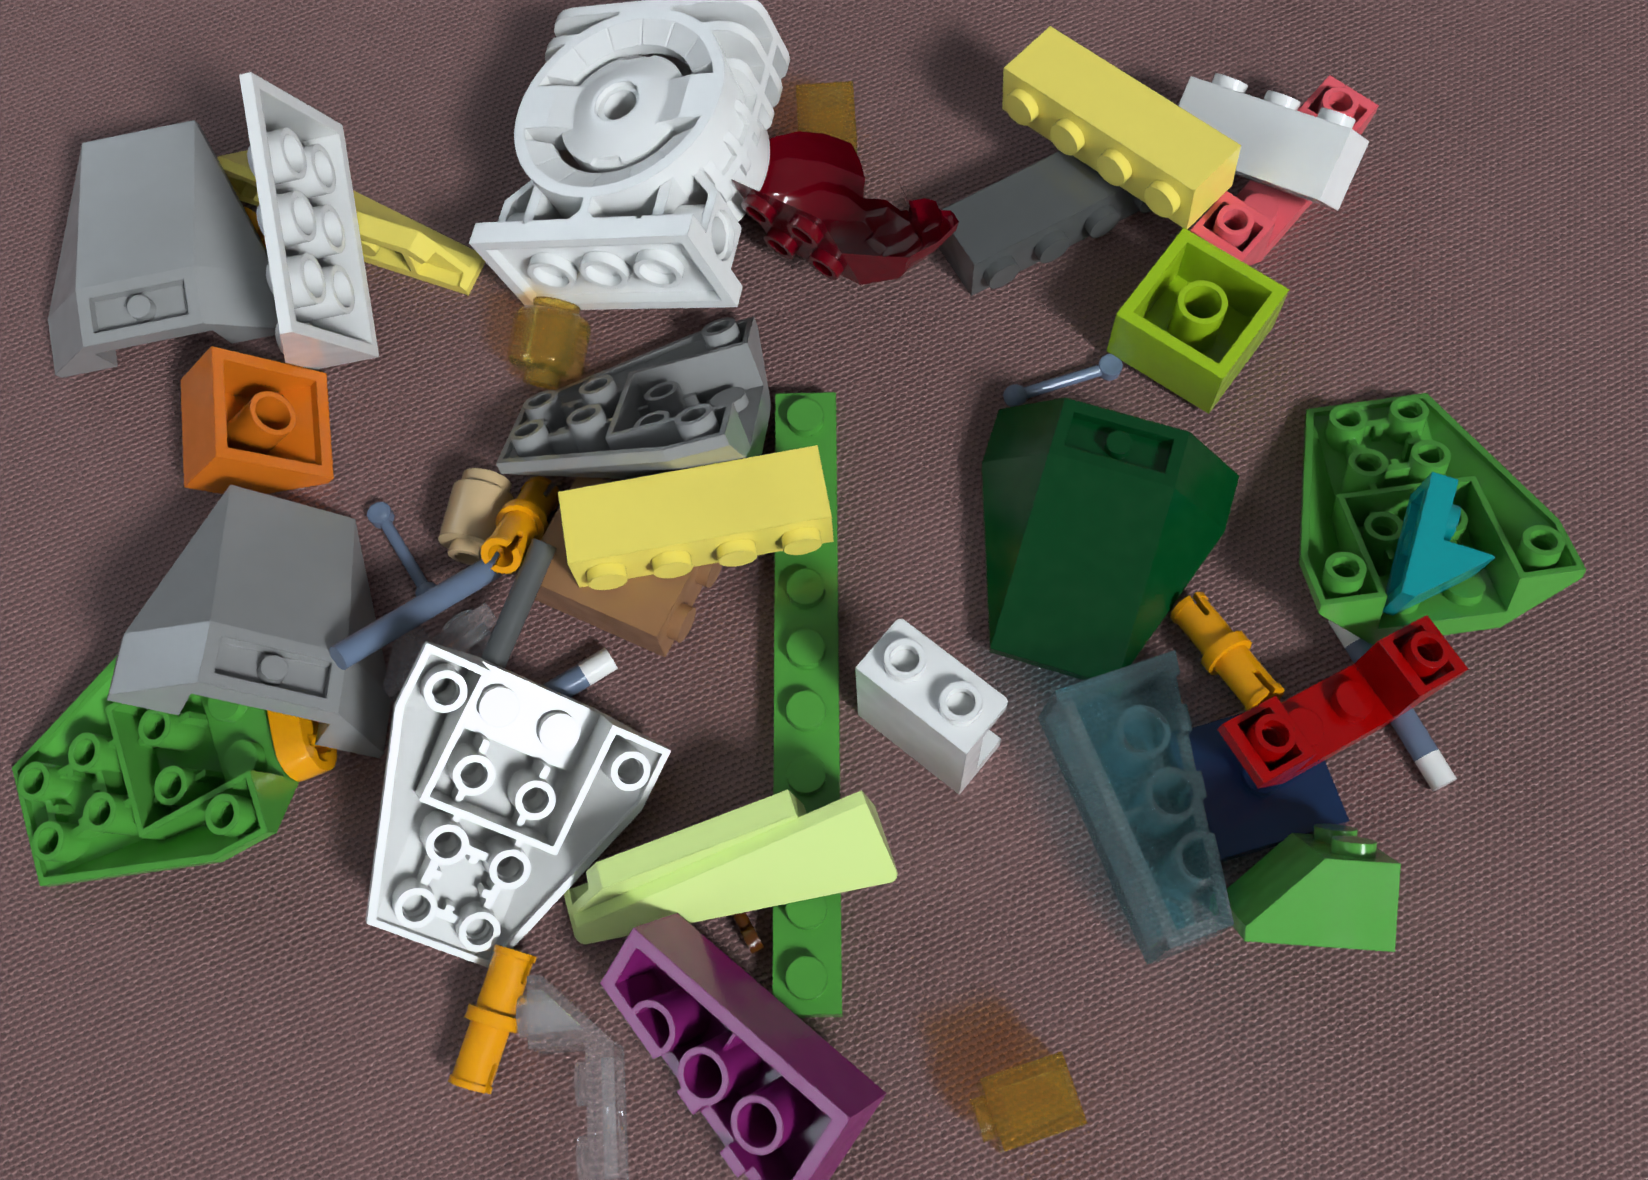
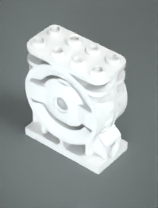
M641 0L573 7L563 10L557 16L554 33L556 37L549 42L545 53L546 63L536 74L525 92L515 121L514 144L520 165L531 180L504 201L498 222L475 223L469 244L529 311L738 307L743 286L731 268L742 230L739 221L746 212L741 206L744 199L732 180L759 192L763 186L770 161V142L767 129L771 127L775 114L773 107L779 103L783 89L781 79L786 76L790 63L789 52L767 10L757 0Z

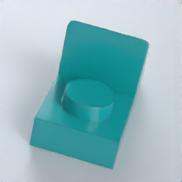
M1432 472L1410 495L1385 591L1387 599L1382 613L1394 616L1471 578L1495 559V556L1450 542L1461 515V507L1453 504L1458 479Z

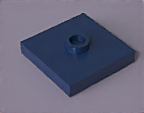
M1240 714L1176 732L1170 739L1217 864L1277 846L1291 833L1314 834L1315 824L1345 825L1350 821L1325 760L1283 784L1258 789L1217 730L1223 723Z

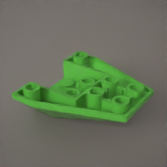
M1427 393L1306 409L1299 565L1317 611L1323 617L1372 645L1425 615L1429 616L1442 635L1494 629L1504 626L1583 578L1586 568L1560 520ZM1432 472L1458 479L1453 504L1461 507V515L1450 542L1495 556V559L1471 578L1394 616L1382 613L1387 599L1385 591L1410 495Z
M116 656L12 767L39 885L51 887L221 863L277 833L299 782L291 779L283 771L277 760L267 710L190 694L179 716L108 701L107 697L117 660Z

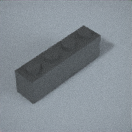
M1058 151L941 209L951 210L959 223L956 231L938 248L969 294L973 296L989 287L991 289L1000 288L1012 281L1018 272L1038 262H1052L1075 243L1089 236L1092 238L1101 237L1111 231L1119 221L1139 211L1142 213L1150 212L1151 209L1146 203L1120 186H1114L1106 182L1099 172L1073 155H1066Z

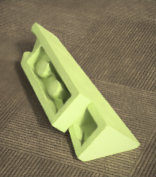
M787 789L598 861L586 871L588 883L568 889L564 893V898L574 937L578 942L586 945L628 936L633 927L675 913L681 915L687 922L694 923L892 883L896 880L898 872L876 807L862 790L806 813L804 804Z

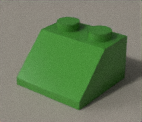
M1315 824L1314 834L1291 833L1219 895L1218 909L1242 939L1247 942L1395 952L1401 863L1377 848V841L1357 837V828L1338 824Z

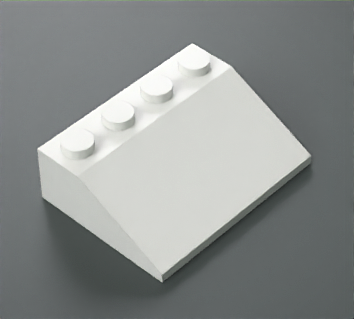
M252 72L240 74L239 78L250 141L247 158L249 167L256 179L259 199L256 213L257 221L265 237L269 262L266 267V279L274 295L278 319L275 337L280 351L284 354L285 363L317 370L379 357L343 125Z

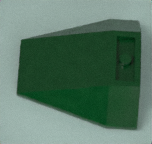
M1059 398L999 409L981 465L989 652L1115 689L1223 536L1239 475L1191 432L1069 398Z

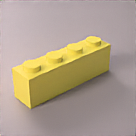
M1049 26L1003 68L1002 109L1015 122L1032 128L1053 142L1062 153L1070 156L1073 155L1096 170L1109 184L1120 186L1146 203L1156 215L1169 218L1182 228L1184 227L1188 230L1232 186L1241 149L1240 144L1053 27Z
M818 445L558 492L567 563L579 588L589 586L595 590H610L623 586L630 578L652 574L659 578H676L688 574L692 571L693 567L713 563H719L727 567L742 566L753 562L757 555L784 551L789 555H803L816 551L823 543L834 542L832 515Z

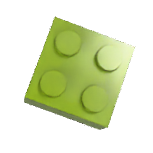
M1183 227L1117 312L1107 352L1209 414L1273 328L1290 289Z

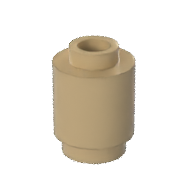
M469 468L463 471L461 480L454 482L438 541L448 549V556L452 559L468 565H472L482 559L480 554L481 546L496 529V516L505 503L514 499L510 494L512 484L505 476L487 469Z

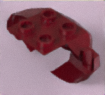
M797 131L769 139L770 161L760 192L732 180L744 199L741 203L743 210L751 218L759 222L765 230L764 241L776 253L787 259H792L795 254L807 259L814 269L831 280H837L841 275L857 284L864 285L900 279L909 268L927 258L929 254L941 246L956 231L959 223L951 210H940L936 201L925 198L913 201L908 200L903 188L902 191L908 210L900 211L886 199L863 198L865 176L853 145L824 133Z

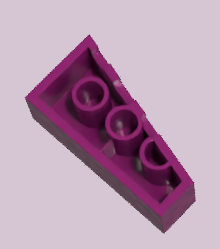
M678 913L633 927L600 982L652 1058L662 1056L672 1070L681 1087L677 1093L690 1112L694 1115L701 1111L725 1145L720 1154L737 1178L745 1174L749 1180H830L887 1094Z

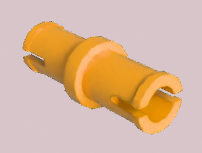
M537 476L528 479L522 486L517 498L505 503L496 516V529L483 543L480 552L482 561L485 564L492 559L496 551L499 553L498 559L490 568L494 572L510 574L516 571L521 565L532 539L541 541L548 528L547 519L559 504V489L557 486L551 489L547 497L543 494L552 482L548 478Z
M1203 592L1194 593L1193 598L1197 602L1196 604L1189 595L1174 607L1170 618L1175 624L1180 626L1202 653L1201 664L1211 675H1220L1245 706L1246 711L1274 696H1277L1278 699L1282 697L1285 689L1273 679L1250 651L1252 642L1242 631H1233L1210 604L1208 597Z
M498 944L494 945V954L477 1003H469L464 1018L469 1019L470 1023L453 1073L450 1074L448 1082L484 1094H491L492 1084L509 1033H517L521 1019L515 1016L533 963L535 964L537 959L536 956Z

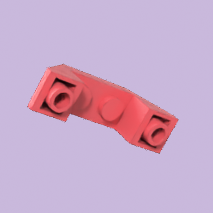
M1329 75L1298 111L1317 117L1321 107L1340 112L1356 120L1352 129L1361 135L1375 115L1379 105ZM1250 180L1237 196L1226 191L1190 231L1251 266L1263 260L1312 202Z

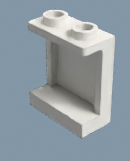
M897 619L855 667L858 715L960 795L1000 746L1001 738L989 729L1006 710L1007 698L904 619Z

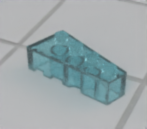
M1176 650L1055 690L1038 716V720L1147 965L1208 943L1234 925L1215 834L1209 832L1203 800L1207 797L1203 776L1201 771H1196L1189 734L1193 730L1187 704H1182L1176 678L1180 674Z

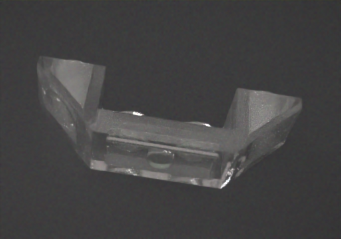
M542 975L527 976V995H520L517 999L516 1022L519 1037L528 1038V1049L542 1055L585 1051V1062H577L574 1070L576 1103L578 1106H587V1136H579L576 1144L578 1179L629 1180L624 1047L553 982Z

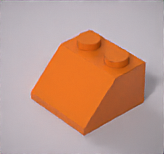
M211 346L180 380L184 488L224 494L229 485L232 484L269 494L328 484L334 479L327 373Z

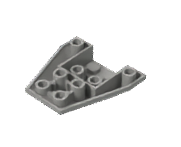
M195 120L82 143L48 315L56 376L64 378L118 367L117 349L212 330L232 344L275 335L278 319L274 295L266 279V267L269 264L267 250L201 126Z
M754 316L738 321L731 317L717 319L707 324L701 331L557 390H546L531 396L524 402L496 462L500 473L632 479L762 455L771 411V400L759 330Z
M230 484L124 633L107 700L179 716L190 694L200 695L318 721L315 745L380 758L384 754L392 698L382 648L346 670H342L336 665L329 652V648L376 621L356 520Z

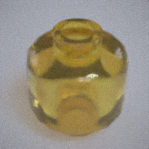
M538 296L534 297L533 304L522 306L516 311L507 348V358L512 366L524 372V383L556 390L559 387L560 380H572L582 375L591 336V327L588 321L580 316V307L561 299Z

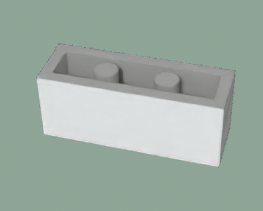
M1215 73L1212 82L1190 76L1178 106L1241 145L1235 175L1325 207L1339 210L1369 143L1366 138L1352 129L1356 121L1355 119L1321 107L1317 117L1298 111L1301 104L1300 101L1271 90H1267L1264 99L1245 94L1248 85L1226 75Z

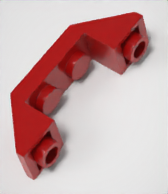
M1425 615L1377 641L1354 664L1283 702H1280L1277 696H1274L1223 723L1217 730L1258 789L1279 785L1385 727L1469 669L1429 616Z

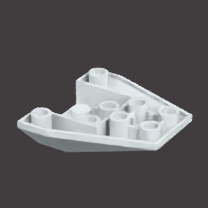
M425 641L394 703L366 910V923L489 968L494 954V945L498 944L513 949L642 811L671 750L599 710L480 657Z

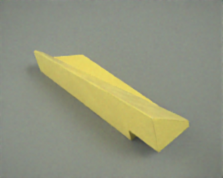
M248 150L218 156L217 158L239 200L258 207L259 199L256 179L249 167ZM353 190L364 262L465 295L470 294L485 265V261L475 250Z

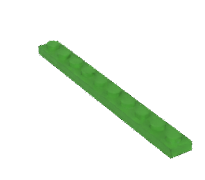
M836 392L775 394V453L818 445L832 515L834 542L823 543L816 551L803 555H789L784 551L775 552L773 795L788 789L804 804L806 813L840 799ZM841 893L773 906L772 995L799 1018L843 1017Z

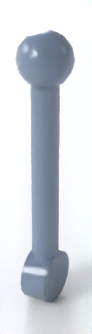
M1106 354L1100 359L1098 365L1026 387L1012 384L1004 391V402L1008 406L1014 407L1023 405L1028 398L1097 377L1107 381L1115 380L1122 371V360L1113 354Z
M385 502L372 504L367 511V517L374 527L383 530L417 587L416 597L436 586L435 583L427 581L393 524L395 515L391 507Z

